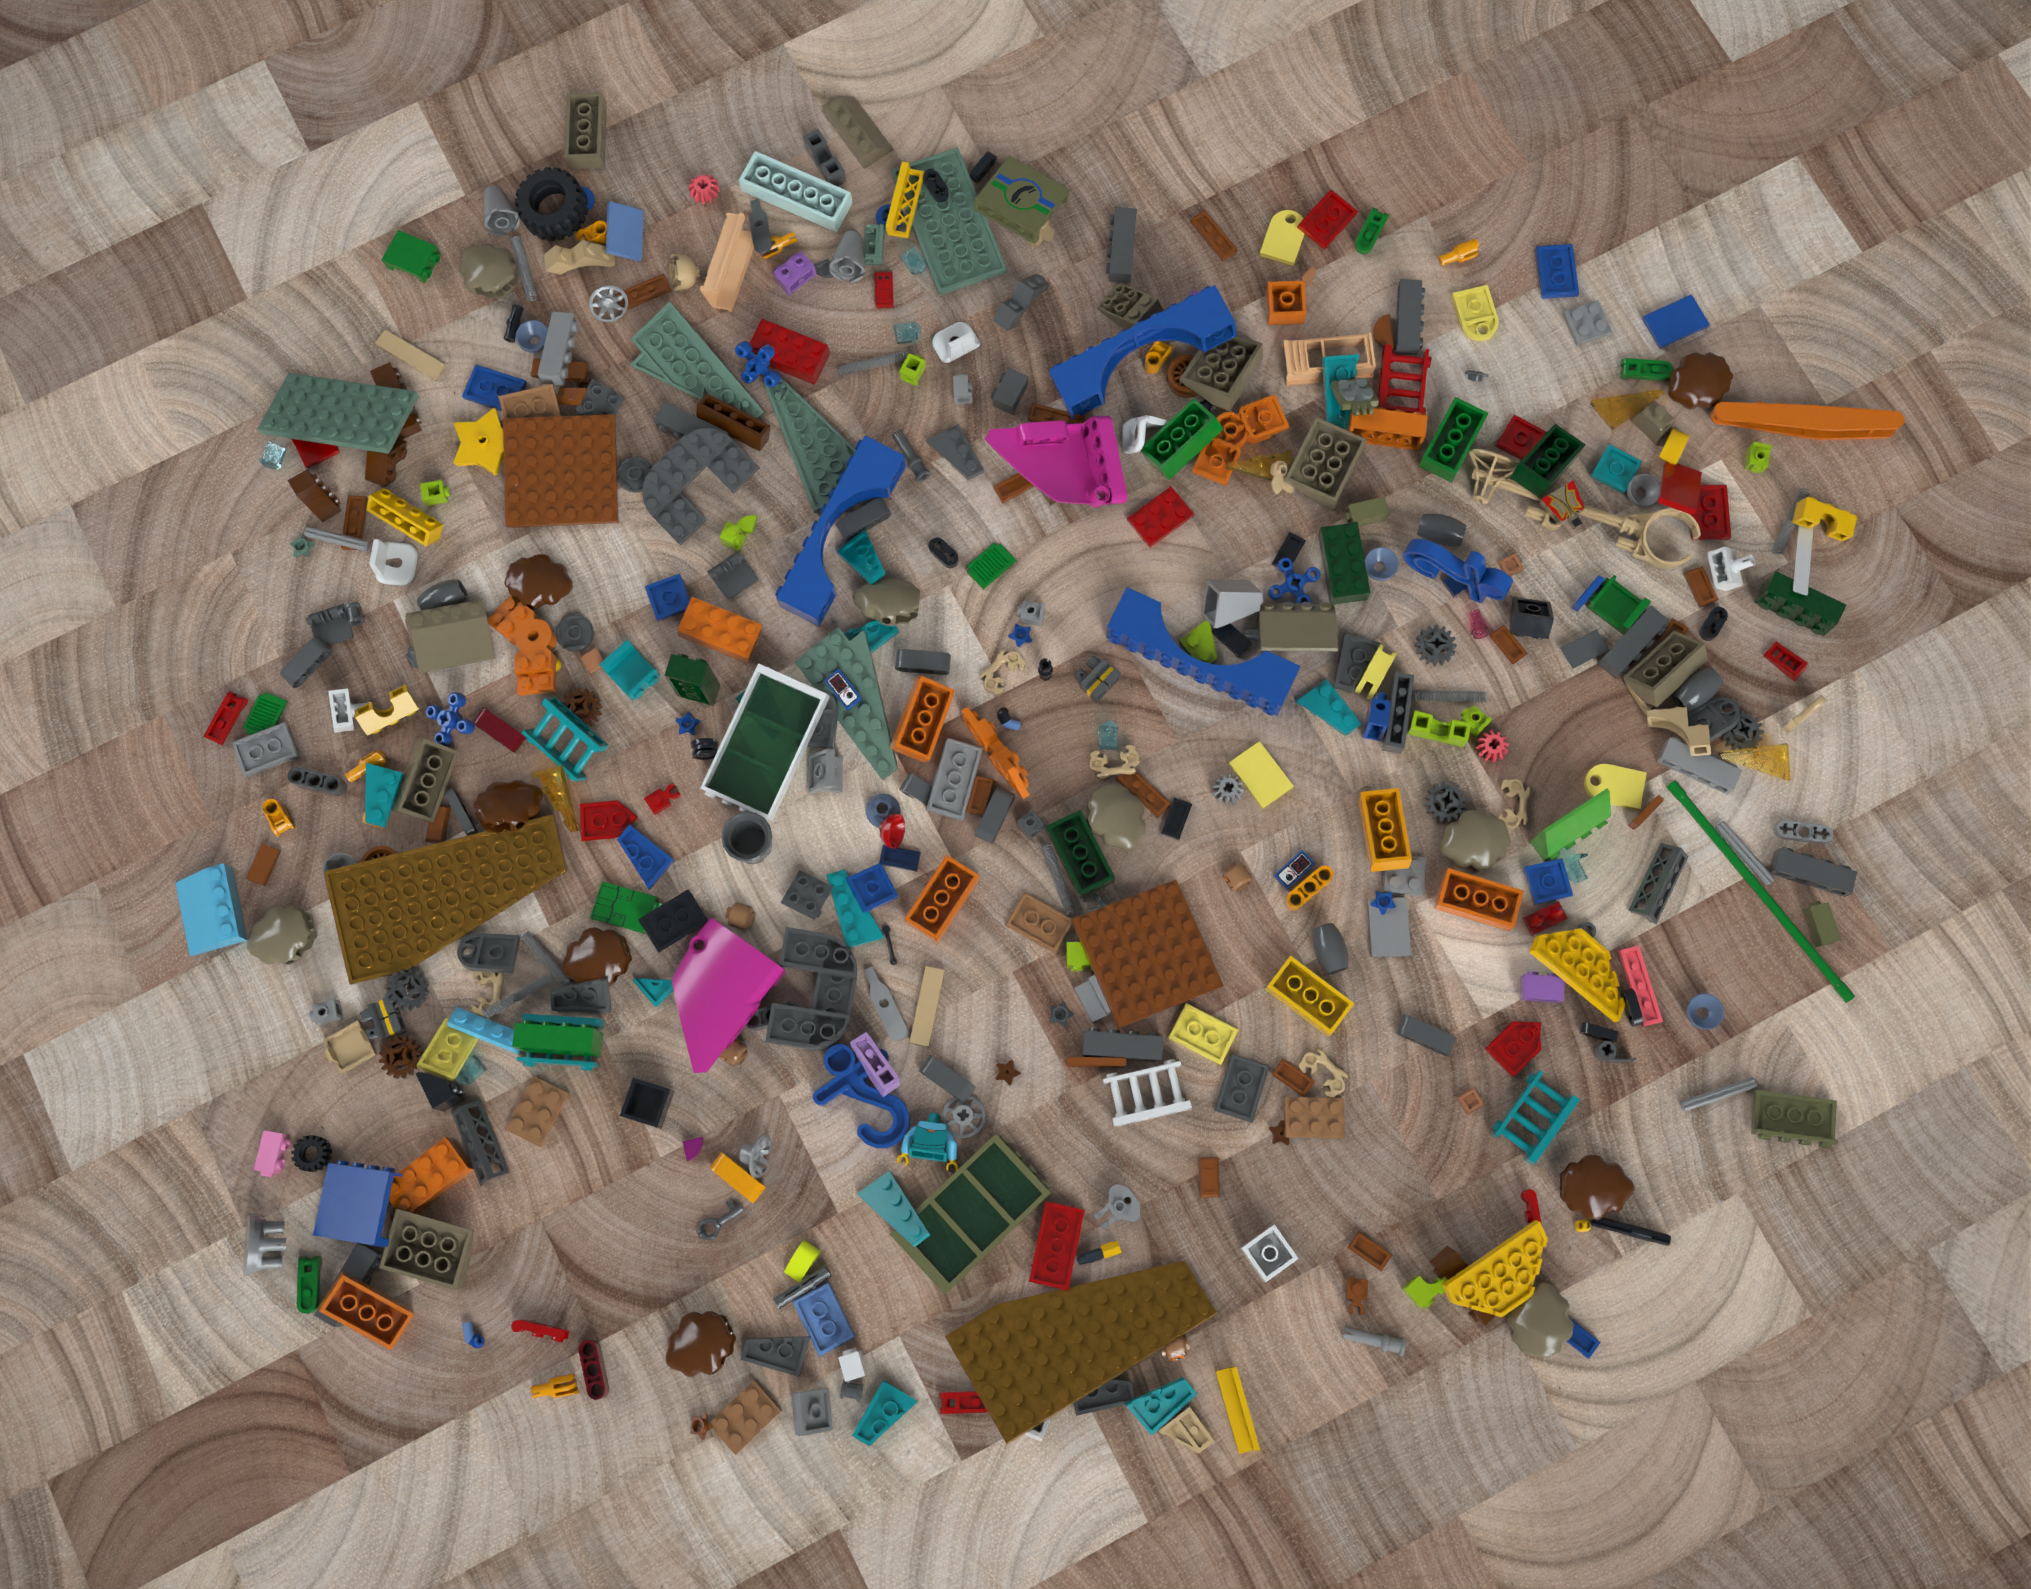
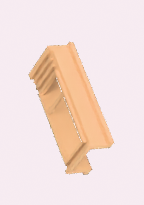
M726 213L727 219H725L708 268V275L705 277L704 286L700 287V291L713 308L724 309L729 312L733 311L754 249L751 232L741 230L745 220L743 213Z
M1368 332V334L1316 339L1283 340L1281 351L1285 353L1287 368L1286 386L1324 383L1323 367L1309 368L1307 350L1322 349V356L1326 357L1325 348L1365 345L1367 363H1357L1356 378L1354 379L1374 378L1376 363L1371 332Z

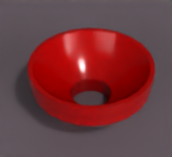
M891 814L880 824L879 836L887 847L896 849L903 841L905 820L901 814Z

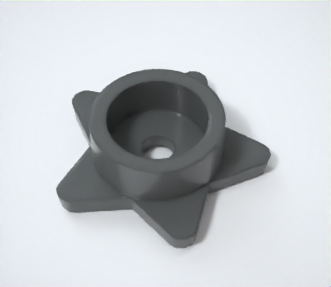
M1465 371V374H1468L1469 380L1483 381V377H1488V374L1483 372Z
M1062 1002L1057 1007H1049L1052 1013L1049 1020L1050 1023L1058 1022L1065 1027L1067 1019L1074 1015L1066 1009L1065 1002Z

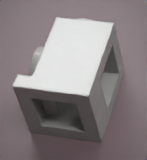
M959 374L953 376L954 403H973L972 382H968V375Z
M1023 601L1022 606H1018L1017 616L1020 617V623L1035 626L1043 625L1045 603Z
M334 998L312 1005V1011L309 1012L311 1021L319 1026L344 1019L340 1001ZM325 1009L326 1012L324 1015H322V1010Z

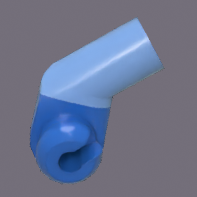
M472 1322L463 1323L465 1342L474 1348H481L485 1343L484 1337L474 1332Z

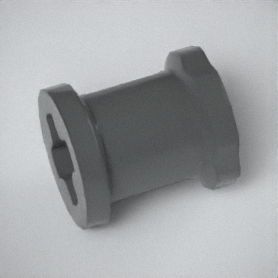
M359 602L348 603L344 606V610L348 615L349 620L347 622L349 626H358L365 622V618L361 615Z
M843 1380L840 1399L846 1397L860 1402L864 1384L856 1385Z

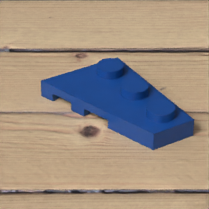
M630 824L617 839L649 890L674 862L669 855Z

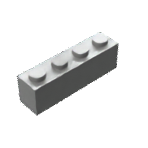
M552 312L538 369V376L542 384L564 385L565 378L568 377V364L572 360L571 351L572 347H575V333L579 330V322L576 321L574 313Z
M1670 737L1665 741L1656 761L1726 795L1734 791L1742 773V770L1738 769L1735 764L1725 763L1719 760V757L1716 755L1691 756L1688 745L1675 737Z

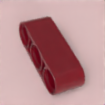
M483 707L472 720L477 728L513 753H516L526 739L520 732Z
M585 1340L579 1345L578 1351L587 1394L593 1400L603 1399L609 1393V1383L601 1346L596 1340ZM589 1343L594 1347L591 1355L586 1353V1346ZM592 1364H596L598 1367L596 1375H592L590 1372ZM597 1384L602 1387V1394L600 1396L594 1392V1387Z

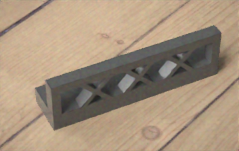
M1660 843L1629 908L1631 913L1644 916L1649 922L1657 924L1689 857L1682 848ZM1664 850L1672 851L1669 857L1662 859L1661 856ZM1662 866V873L1654 876L1655 869ZM1654 883V890L1646 893L1647 886ZM1646 900L1645 909H1637L1638 904Z
M481 1101L459 1106L452 1112V1116L480 1186L487 1184L492 1179L507 1175L509 1173ZM470 1108H477L478 1118L470 1115ZM478 1125L485 1128V1136L478 1134L476 1130ZM485 1143L492 1146V1155L485 1152ZM492 1162L499 1164L500 1172L493 1173L491 1168Z

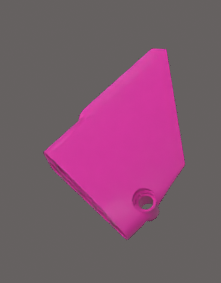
M1093 416L1080 424H1067L1066 421L1030 422L1020 424L1015 428L990 429L984 439L1024 478L1056 502L1089 504L1097 508L1101 505L1123 504L1127 500V491L1113 421L1110 416Z
M710 918L698 935L691 939L690 947L671 980L694 1073L708 1072L723 1050L730 1047L760 1006V1001L772 986L775 988L786 974L782 967L713 918ZM700 941H703L704 948L702 950H696V944Z

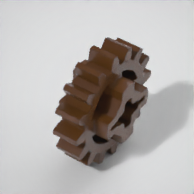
M577 688V693L571 690V696L565 695L566 702L562 703L569 709L572 706V712L580 719H583L582 721L586 725L588 724L592 727V721L598 722L596 716L602 715L598 710L603 708L599 703L601 700L599 697H595L596 694L593 691L589 693L587 688L583 692L580 688Z
M395 1036V1041L388 1039V1046L382 1045L385 1051L379 1052L383 1059L378 1061L379 1063H384L381 1069L384 1071L388 1070L386 1075H393V1078L399 1079L401 1075L402 1078L406 1079L407 1073L413 1076V1069L419 1070L417 1063L420 1060L419 1056L423 1055V1052L418 1051L421 1046L415 1044L416 1040L412 1038L409 1040L407 1036H403L402 1039L399 1036ZM400 1054H402L401 1056L404 1057L402 1061L399 1058ZM403 1066H408L403 1070H398L401 1069Z

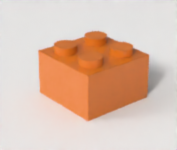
M1305 281L1268 282L1266 289L1268 325L1305 323L1307 315Z

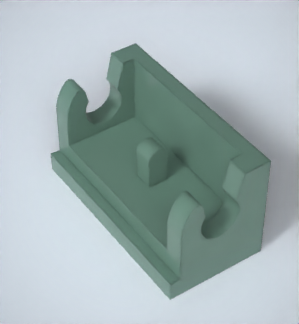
M884 224L866 225L867 230H865L864 240L865 265H883Z

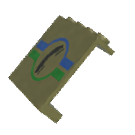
M1009 156L975 198L974 210L1035 244L1039 240L1041 228L1062 201L1068 202L1070 189L1036 171L1034 168L1025 165L1020 160Z

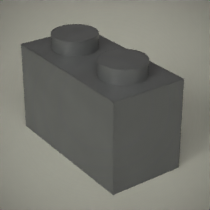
M1008 368L1007 372L1001 375L1000 385L998 389L995 388L993 390L991 398L994 407L1013 415L1029 384L1028 376Z

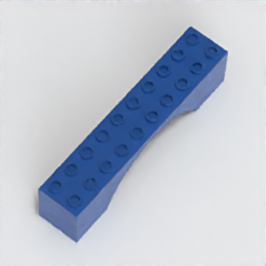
M1216 285L1207 286L1196 295H1189L1184 301L1170 305L1163 312H1156L1151 318L1137 322L1132 328L1128 330L1123 329L1118 335L1104 339L1099 345L1088 347L1083 353L1071 356L1068 361L1062 364H1055L1049 370V373L1073 420L1075 419L1074 414L1084 415L1105 404V393L1111 374L1116 366L1132 351L1153 342L1178 341L1192 345L1205 353L1237 336L1235 321Z
M866 435L863 440L860 439L855 447L857 451L854 456L851 455L849 457L846 471H842L838 478L839 484L831 490L828 504L823 505L820 511L821 517L813 523L810 537L807 536L802 544L803 550L801 553L796 554L792 570L789 569L784 577L785 583L783 586L780 585L775 594L781 608L820 627L837 595L834 585L825 573L823 564L824 544L831 527L852 506L870 499L889 498L906 468L905 455Z
M1126 587L1107 625L1106 638L1115 645L1121 644L1133 653L1139 652L1148 660L1152 661L1154 659L1165 668L1171 667L1176 669L1183 676L1189 675L1196 682L1211 685V688L1215 691H1224L1231 698L1246 701L1248 706L1253 708L1259 707L1263 709L1264 713L1271 716H1278L1300 669V665L1269 651H1264L1249 661L1233 665H1216L1200 661L1184 652L1169 635L1162 618L1161 602Z

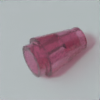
M1480 610L1469 612L1470 634L1474 639L1486 637L1489 628Z

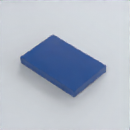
M1573 244L1536 246L1535 253L1541 298L1578 297L1579 287Z
M1692 294L1642 318L1659 349L1708 328L1710 325Z
M475 365L462 397L465 400L502 411L498 396L523 391L526 388L527 382L517 377Z

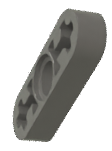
M451 788L444 792L466 835L478 833L456 790Z

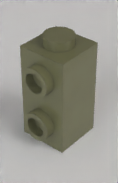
M1385 496L1350 504L1346 512H1344L1346 523L1358 522L1359 527L1385 521L1390 514Z
M1820 901L1809 903V907L1804 909L1803 913L1815 948L1840 941L1841 937L1829 902L1823 904Z

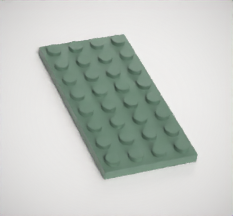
M957 147L910 163V169L924 172L927 170L937 171L949 192V197L945 202H937L931 196L923 180L912 223L939 296L1007 273V268L986 216L974 210L977 193L959 148ZM900 167L891 170L895 184L897 183ZM910 175L909 181L911 184L919 180V176ZM931 177L928 178L929 180H932L933 183H935V179H934V178H933V179H932ZM937 189L938 194H944L943 192H940L939 189ZM912 190L905 194L907 201L915 196ZM908 206L905 207L907 215L910 214V208Z
M288 373L257 430L260 434L389 454L419 395L416 391Z

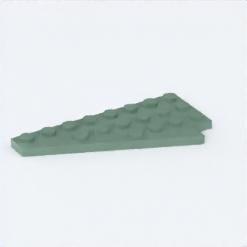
M672 302L667 303L631 338L633 343L642 352L630 364L632 367L700 400L707 393L757 419H760L766 413Z
M781 378L780 382L774 387H768L763 383L814 513L821 511L824 504H828L831 490L839 484L838 478L841 472L846 471L849 457L851 455L854 456L857 450L785 380Z
M838 627L797 659L795 663L815 689L826 691L836 698L839 706V723L879 777L885 780L898 769L894 750L889 749L892 739L866 632L862 631L852 640H849L842 629ZM838 669L843 672L863 698L849 710H846L824 681Z

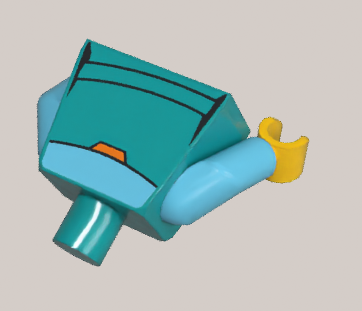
M930 1113L928 1121H919L917 1126L912 1127L904 1135L901 1147L902 1155L897 1157L898 1164H900L901 1157L906 1159L905 1166L909 1164L910 1157L947 1162V1159H949V1162L946 1164V1170L949 1172L948 1166L950 1164L956 1166L955 1171L958 1170V1165L955 1162V1159H957V1143L952 1132L947 1130V1125L940 1123L941 1116L939 1114Z

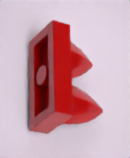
M1558 901L1522 919L1531 936L1567 920L1568 917Z

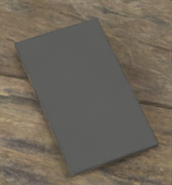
M1597 629L1560 648L1573 669L1609 651Z

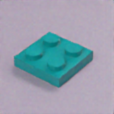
M1609 444L1590 477L1624 494L1642 461Z

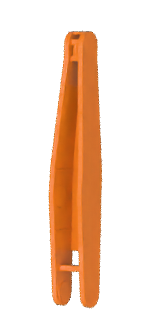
M1761 401L1755 403L1720 402L1710 413L1712 422L1718 425H1728L1815 440L1890 438L1894 435L1896 429L1901 428L1905 422L1902 413L1892 410L1783 403L1768 404Z

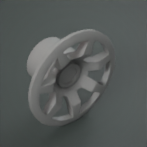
M604 285L597 288L589 298L591 314L603 322H613L620 319L628 308L626 293L614 285ZM613 289L619 291L621 295L615 296ZM596 296L598 302L592 303L594 297ZM624 298V300H625V305H624V307L621 306V305H619V304L617 303V301H620L621 299ZM593 307H601L598 315L593 311ZM614 308L622 310L619 315L614 317ZM606 310L609 311L611 318H602Z
M973 1096L968 1098L972 1100L969 1106L963 1105L960 1100L953 1097L944 1107L943 1123L947 1125V1130L952 1132L955 1137L970 1138L979 1133L984 1126L986 1117L984 1107ZM958 1100L959 1106L955 1110L950 1109L949 1106ZM975 1103L980 1107L982 1114L973 1113L972 1109ZM947 1111L953 1114L954 1117L949 1123L946 1121ZM982 1117L981 1124L976 1128L972 1122L973 1118ZM956 1123L960 1125L959 1134L952 1131L949 1126ZM969 1125L974 1132L964 1135V1128Z
M767 1135L758 1137L754 1145L745 1143L740 1151V1162L749 1164V1171L753 1178L762 1177L767 1170V1167L763 1168L761 1166V1163L768 1166V1160L764 1158V1155L768 1154L772 1149L771 1140Z

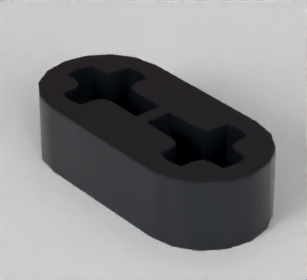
M990 151L986 152L970 172V178L979 183L994 166L997 156Z
M927 170L923 175L926 188L935 201L945 202L949 197L946 184L937 171ZM929 177H931L932 179L934 178V179H935V183H933L932 180H929L928 178H929ZM937 189H939L940 192H943L944 194H938Z
M936 537L930 540L929 551L939 562L950 569L958 565L959 557L957 552L943 539ZM934 544H941L942 552L939 549L934 550ZM945 554H947L950 558L954 556V562H947V557L945 556Z
M1715 607L1708 614L1699 631V635L1703 640L1711 641L1719 634L1728 618L1726 609ZM1720 613V619L1715 622V614ZM1710 626H1713V628H1712V630H1711V634L1708 635V634H1707V629H1708Z
M1634 989L1622 990L1621 998H1624L1625 1011L1632 1027L1642 1025L1643 1015Z
M1582 1023L1580 1034L1617 1043L1618 1031L1590 1023Z

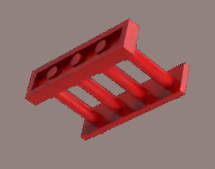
M1385 344L1382 352L1377 397L1379 402L1377 407L1391 411L1402 410L1405 413L1419 412L1426 415V407H1423L1427 368H1430L1432 359L1429 356V349H1425L1423 357L1395 354V352H1392V345ZM1393 362L1421 365V374L1393 371V369H1390V364ZM1392 379L1420 382L1419 391L1391 388V386H1388V382ZM1391 395L1418 399L1417 408L1389 405V403H1386L1387 397Z

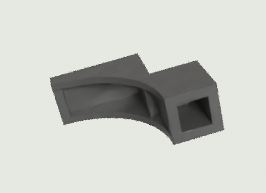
M1034 274L1020 280L1011 299L1002 302L993 321L1007 331L1015 328L1027 308L1041 293L1048 289L1050 284L1039 274Z

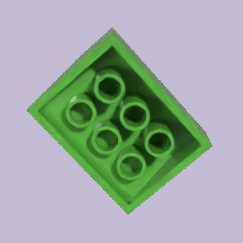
M1608 788L1545 828L1530 842L1543 861L1548 858L1550 860L1555 859L1561 854L1559 851L1564 847L1566 850L1577 844L1575 840L1580 837L1583 840L1591 835L1592 832L1590 830L1597 827L1599 830L1608 824L1606 820L1611 817L1610 791Z

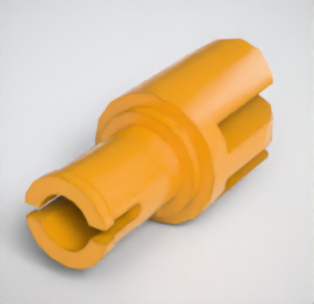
M794 231L781 237L772 236L771 241L774 243H772L770 250L777 248V250L762 256V260L783 252L784 247L798 242L797 238L794 237L796 236Z
M1471 239L1454 246L1453 251L1439 255L1438 259L1441 267L1455 261L1462 263L1477 257L1479 254L1478 241Z
M380 750L369 753L359 760V765L346 772L345 776L353 783L366 774V763L384 767L387 761L386 754Z
M575 1374L552 1377L548 1383L532 1385V1397L535 1399L550 1395L553 1398L578 1394L577 1382L574 1379Z

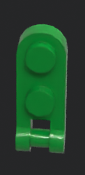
M1372 208L1355 242V249L1358 253H1370L1390 214H1383L1378 212V209Z
M1623 358L1621 359L1622 371L1620 372V378L1623 380L1666 381L1670 378L1674 368L1667 361Z
M300 1256L298 1259L296 1304L298 1310L304 1314L313 1313L319 1307L321 1256H313V1258ZM308 1266H312V1272H307Z

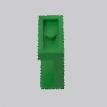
M398 230L381 260L387 269L393 271L396 268L419 278L420 282L425 284L427 279L431 277L434 266L440 261L441 253L436 245Z
M1613 575L1611 579L1606 578L1600 585L1602 590L1599 593L1595 591L1589 598L1591 603L1587 608L1624 635L1651 601L1646 597L1640 600L1616 582V576Z

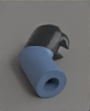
M1000 708L997 712V718L1004 728L1019 731L1021 722L1012 720L1007 708Z

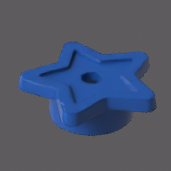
M1015 624L1014 632L1009 634L1008 637L1016 641L1017 647H1020L1024 642L1031 643L1032 639L1029 636L1031 627H1022Z
M687 712L682 718L676 719V722L680 725L679 734L689 732L695 735V727L700 723V720L692 718L690 712Z
M1378 890L1375 892L1376 900L1371 903V906L1379 908L1382 915L1386 913L1387 909L1396 908L1392 901V892L1381 893Z

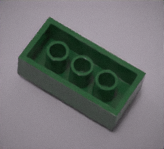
M1555 423L1519 462L1510 478L1542 499L1574 463L1586 444Z
M1358 522L1320 527L1318 539L1330 604L1335 605L1368 600L1371 592Z
M1775 571L1762 584L1754 603L1758 604L1762 609L1775 612L1781 618H1788L1794 621L1798 626L1811 629L1817 635L1824 636L1838 624L1846 604L1811 587H1808L1807 596L1794 592V579Z
M681 653L677 655L671 654L664 676L677 696L714 706L720 689V683L707 661L696 658V660L689 659L687 655Z
M1081 809L1046 826V832L1080 899L1115 882V876Z

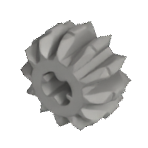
M1228 773L1227 778L1224 774L1220 775V779L1215 778L1214 782L1216 785H1212L1211 788L1215 791L1213 797L1219 796L1218 803L1225 800V806L1228 805L1229 801L1232 805H1235V799L1240 801L1242 799L1240 794H1243L1245 791L1243 788H1240L1244 783L1242 781L1237 782L1239 776H1235L1232 779V773ZM1225 786H1228V788H1232L1230 793H1228V790L1226 792L1224 791Z

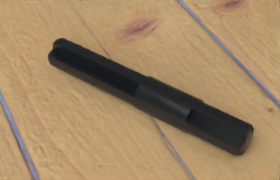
M1604 1217L1602 1219L1590 1220V1224L1594 1227L1665 1246H1669L1671 1242L1670 1235Z

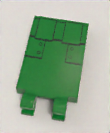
M602 882L590 919L646 934L638 919L660 907L663 903H657V896Z

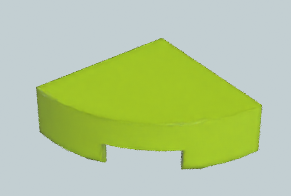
M757 515L745 516L736 525L740 526L744 533L753 535L758 517Z

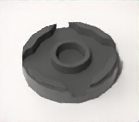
M628 457L617 468V480L626 491L633 493L641 492L645 477L652 466L642 457Z
M570 615L562 619V622L556 627V637L563 649L569 652H579L591 644L594 630L591 623L583 616Z

